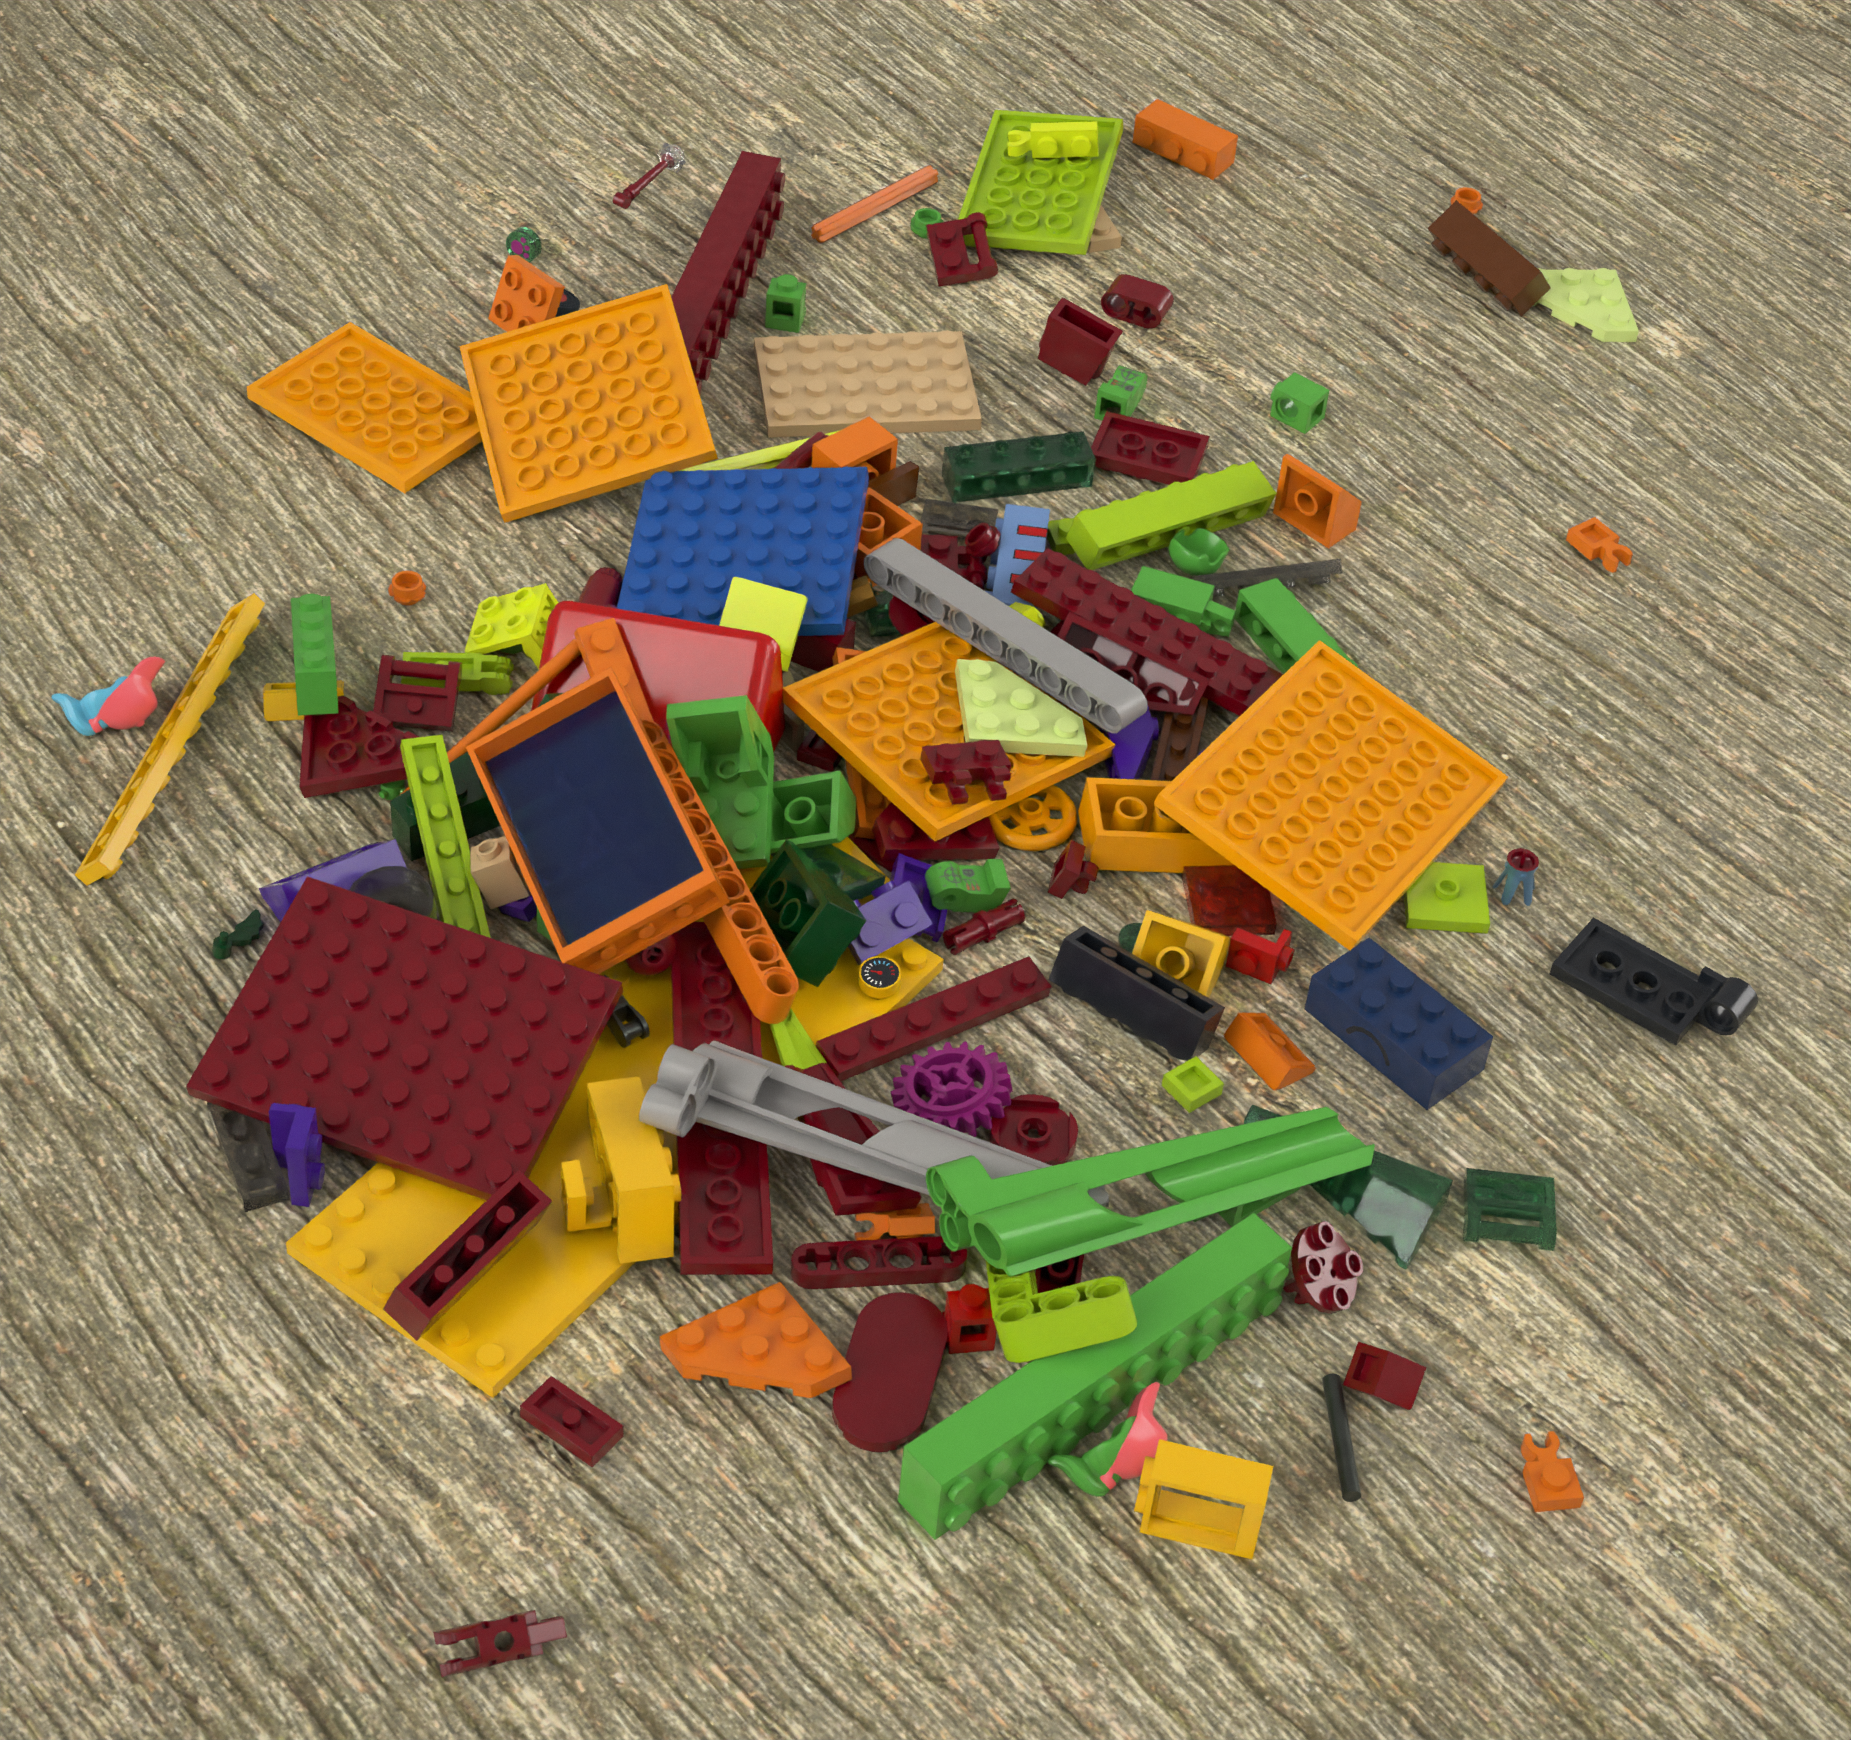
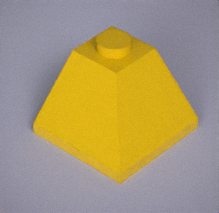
M1146 910L1132 954L1209 998L1220 976L1229 950L1231 937L1192 923Z

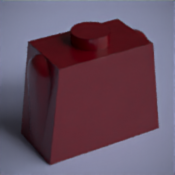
M1062 297L1048 316L1045 330L1039 342L1040 351L1037 359L1086 386L1091 379H1097L1101 376L1123 331Z

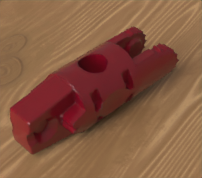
M535 1610L433 1632L436 1645H451L458 1643L460 1640L474 1637L477 1655L453 1658L440 1664L441 1677L542 1655V1643L567 1637L565 1622L562 1616L537 1620ZM502 1631H507L510 1636L509 1644L503 1649H497L494 1644L496 1635Z

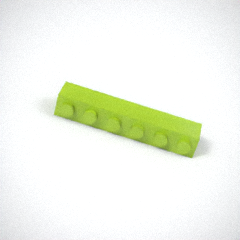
M1254 461L1242 465L1233 464L1222 471L1212 474L1203 473L1195 479L1182 483L1174 482L1166 488L1153 492L1149 490L1144 491L1130 499L1123 501L1119 499L1114 500L1108 505L1097 509H1084L1073 518V523L1066 539L1086 569L1095 570L1168 547L1171 539L1181 529L1185 530V536L1190 535L1197 528H1204L1213 533L1264 517L1277 493Z

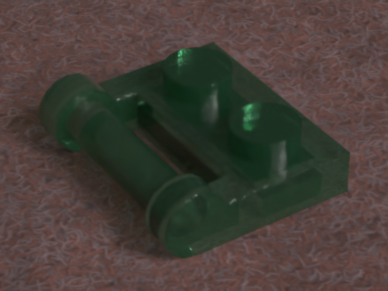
M1466 1168L1464 1175V1241L1478 1242L1479 1238L1534 1244L1538 1245L1539 1250H1554L1557 1234L1554 1178ZM1481 1215L1538 1221L1539 1227L1481 1221Z

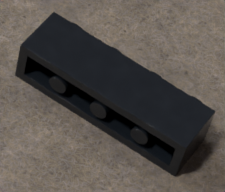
M1082 926L1063 939L1048 979L1060 986L1067 995L1084 1000L1094 1006L1101 1015L1118 1020L1131 1028L1132 1032L1137 1036L1152 1040L1165 1048L1171 1056L1186 1061L1195 1056H1200L1209 1049L1225 1009L1224 1006L1085 926Z

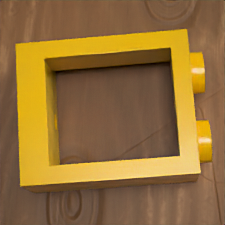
M1159 1439L1155 1458L1145 1456L1141 1473L1140 1486L1134 1512L1143 1514L1139 1533L1253 1559L1266 1506L1273 1466ZM1162 1486L1241 1504L1244 1507L1241 1509L1161 1490Z

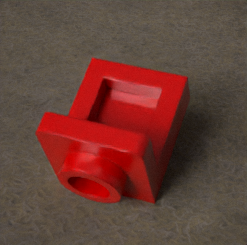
M1237 927L1230 940L1226 966L1242 974L1272 984L1280 970L1286 972L1292 962L1295 949L1290 947L1292 931L1284 929L1275 943Z

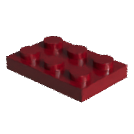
M1106 411L1089 450L1087 465L1168 485L1174 482L1182 483L1197 477L1208 449L1210 436Z

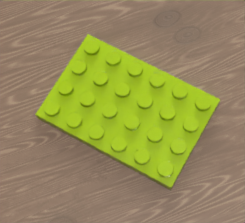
M995 110L958 220L965 219L970 214L976 212L985 214L988 224L986 228L989 247L1086 255L1122 136L1123 119ZM1097 121L1098 157L1032 158V150L1027 151L1021 156H1008L1007 143L1009 142V131H1030L1031 123ZM973 234L963 235L965 245L976 247Z

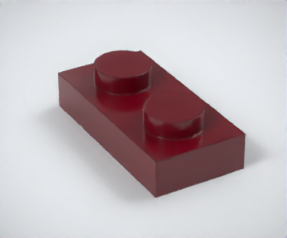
M550 1376L520 1405L521 1418L591 1467L596 1465L624 1437V1426L553 1376Z

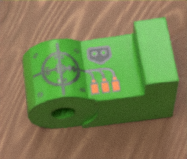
M1119 365L1113 378L1108 383L1103 382L1098 389L1094 418L1102 421L1106 414V409L1109 407L1121 408V415L1131 417L1145 392L1147 374Z
M987 859L983 866L958 865L955 862L944 861L934 864L925 873L933 906L937 909H948L953 912L976 913L980 910H991L1002 904L1011 889L1002 859Z

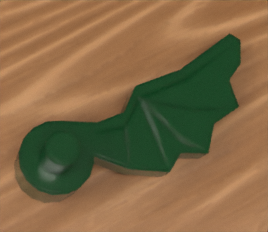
M255 909L244 921L235 925L234 932L230 934L225 931L220 932V935L213 941L212 955L215 958L227 959L231 955L232 946L250 945L252 940L259 939L260 931L264 926V923L260 920L261 914L259 910Z

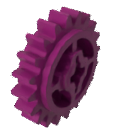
M964 1041L959 1048H952L950 1042H945L943 1049L938 1051L929 1046L927 1048L928 1055L924 1057L917 1054L912 1055L914 1066L901 1065L902 1077L893 1078L895 1090L891 1091V1097L895 1108L962 1133L967 1132L973 1137H977L976 1128L980 1126L990 1130L992 1128L990 1117L1003 1118V1106L1011 1105L1010 1093L1013 1092L1007 1064L999 1062L996 1052L986 1055L984 1045L977 1046L973 1051L969 1050L967 1041ZM974 1082H980L983 1085L982 1088H976ZM922 1095L929 1097L930 1101L926 1103L921 1099Z

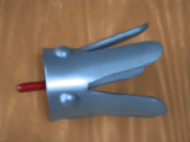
M1518 848L1508 853L1505 869L1492 886L1497 888L1508 874L1501 898L1503 905H1508L1511 902L1520 881H1523L1524 903L1530 906L1532 892L1535 890L1534 873L1539 865V859L1532 851Z

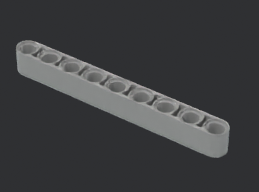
M893 538L864 558V569L875 584L1107 732L1118 733L1146 713L1148 706L1145 695L1134 684L900 538Z

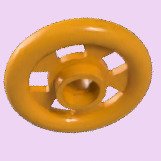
M1052 785L1033 794L1044 797V801L1027 797L1012 804L1011 808L1006 807L988 817L995 837L1001 843L1023 851H1043L1059 846L1073 834L1078 820L1076 806L1062 789ZM1050 810L1060 811L1062 819H1050ZM1010 818L1017 827L1009 829L1002 821ZM1043 827L1047 831L1046 834L1032 835L1031 831H1036Z

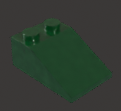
M787 839L750 889L797 978L816 987L834 970L838 959L849 944L859 936L863 925L867 921L854 901L793 842Z

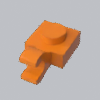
M920 1203L914 1209L854 1214L856 1221L868 1220L872 1222V1227L867 1232L855 1233L856 1241L877 1240L886 1232L890 1236H896V1238L923 1237V1234H935V1216L928 1203Z

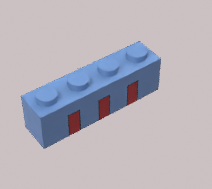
M1006 504L1004 519H996L995 527L1001 534L1000 543L996 551L991 554L990 564L997 565V567L989 566L987 589H993V592H985L1008 606L1014 602L1034 606L1010 592L1014 580L1045 551L1050 509Z

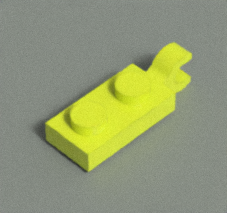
M1097 121L1031 123L1030 131L1012 130L1008 132V156H1021L1032 150V158L1098 157L1099 154Z

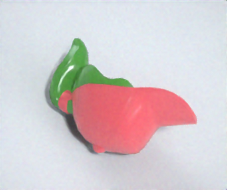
M1154 1382L1135 1397L1128 1411L1127 1419L1114 1428L1109 1440L1088 1450L1081 1457L1067 1454L1051 1456L1048 1459V1464L1063 1470L1078 1488L1096 1497L1108 1494L1109 1490H1112L1121 1479L1140 1477L1145 1456L1155 1458L1159 1439L1168 1440L1166 1431L1153 1416L1160 1383Z

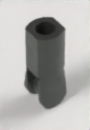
M621 995L607 1022V1026L618 1044L625 1048L630 1045V1040L636 1037L642 1039L649 1037L650 1031L644 1017Z

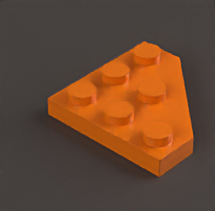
M781 1282L659 1336L662 1352L680 1375L686 1379L702 1381L704 1375L727 1378L731 1386L766 1391L767 1385L793 1389V1396L806 1398L818 1396L852 1379L851 1365Z

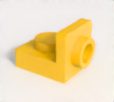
M580 1160L561 1162L560 1196L567 1232L611 1226L612 1214L606 1187L603 1185L593 1186L591 1177L583 1178Z

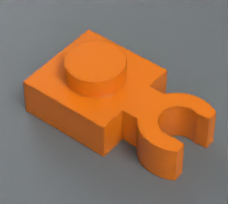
M1596 517L1568 529L1566 541L1590 561L1599 557L1606 570L1612 573L1616 572L1619 561L1626 566H1629L1631 563L1632 551L1628 547L1618 544L1620 537Z
M1554 1431L1548 1432L1546 1436V1448L1537 1447L1533 1443L1530 1433L1524 1435L1521 1444V1454L1527 1461L1522 1474L1535 1512L1580 1508L1584 1499L1571 1458H1557L1560 1442Z

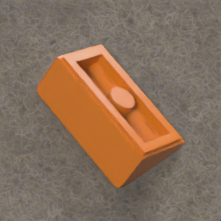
M1238 1013L1224 1034L1227 1042L1272 1090L1282 1089L1312 1074L1316 1069L1315 1065L1266 1013Z

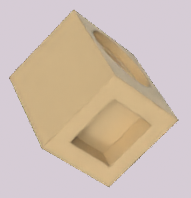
M506 836L497 839H487L477 846L470 848L471 874L490 909L530 896V890Z

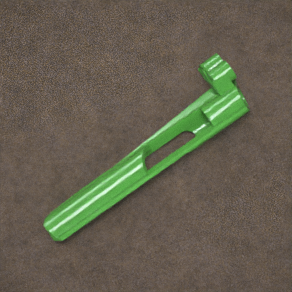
M1328 1107L995 1179H991L975 1156L969 1155L928 1168L926 1184L931 1199L942 1209L939 1218V1228L946 1246L951 1251L975 1246L989 1264L997 1269H1004L1006 1274L1011 1277L1369 1166L1372 1163L1375 1144L1366 1146L1341 1125L1338 1120V1113ZM1145 1173L1159 1190L1180 1204L1133 1218L1103 1207L1089 1196L1088 1190Z

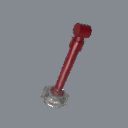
M665 142L657 152L660 162L634 184H630L625 188L623 193L617 192L613 197V204L627 209L631 201L640 194V191L664 169L678 173L686 163L682 149L675 144L670 145Z

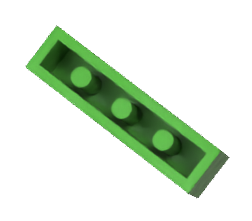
M1278 578L1239 590L1235 620L1283 674L1319 640L1358 668L1357 664L1337 645L1335 639L1325 632L1316 622L1314 616L1306 611L1297 601L1294 594Z
M305 594L298 598H291L298 716L339 713L330 596Z

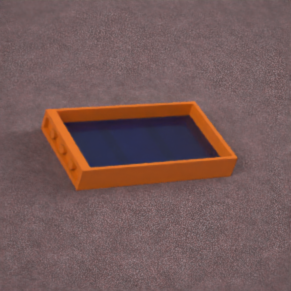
M612 668L591 677L589 680L556 696L549 702L518 717L516 720L483 736L466 747L562 964L566 963L600 974L730 902L625 688Z

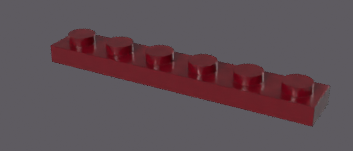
M1030 956L818 1040L816 1047L838 1079L843 1081L1047 998L1052 986Z

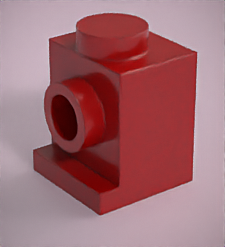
M967 1284L960 1290L947 1291L945 1311H942V1314L946 1319L948 1329V1353L994 1351L997 1330L992 1317L989 1288H983L977 1284ZM980 1325L981 1333L960 1335L961 1326Z

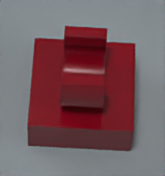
M1073 840L1069 842L1054 863L1048 893L1061 899L1070 888L1077 893H1087L1089 881H1096L1099 867L1092 862L1083 861L1086 846Z

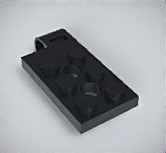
M1594 917L1552 963L1549 975L1675 1046L1695 1022L1720 1035L1734 1034L1758 1004L1755 990L1744 980L1735 977L1726 978L1706 966L1701 970L1700 975H1697ZM1607 962L1616 969H1606L1599 964ZM1643 982L1648 984L1652 989H1642L1636 986L1635 984Z

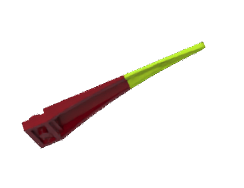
M790 1009L787 1018L783 1022L770 1024L782 1066L846 1089L825 1061L792 1009ZM840 1107L815 1111L798 1117L799 1122L861 1145L880 1132L869 1118ZM810 1158L817 1184L820 1187H824L835 1216L914 1209L922 1198L918 1191Z

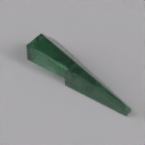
M1252 1105L1246 1115L1244 1124L1281 1117L1282 1115ZM1374 1150L1371 1165L1309 1185L1343 1216L1350 1214L1366 1229V1236L1374 1244L1380 1241L1395 1255V1263L1406 1270L1425 1242L1427 1231L1447 1203L1453 1180Z

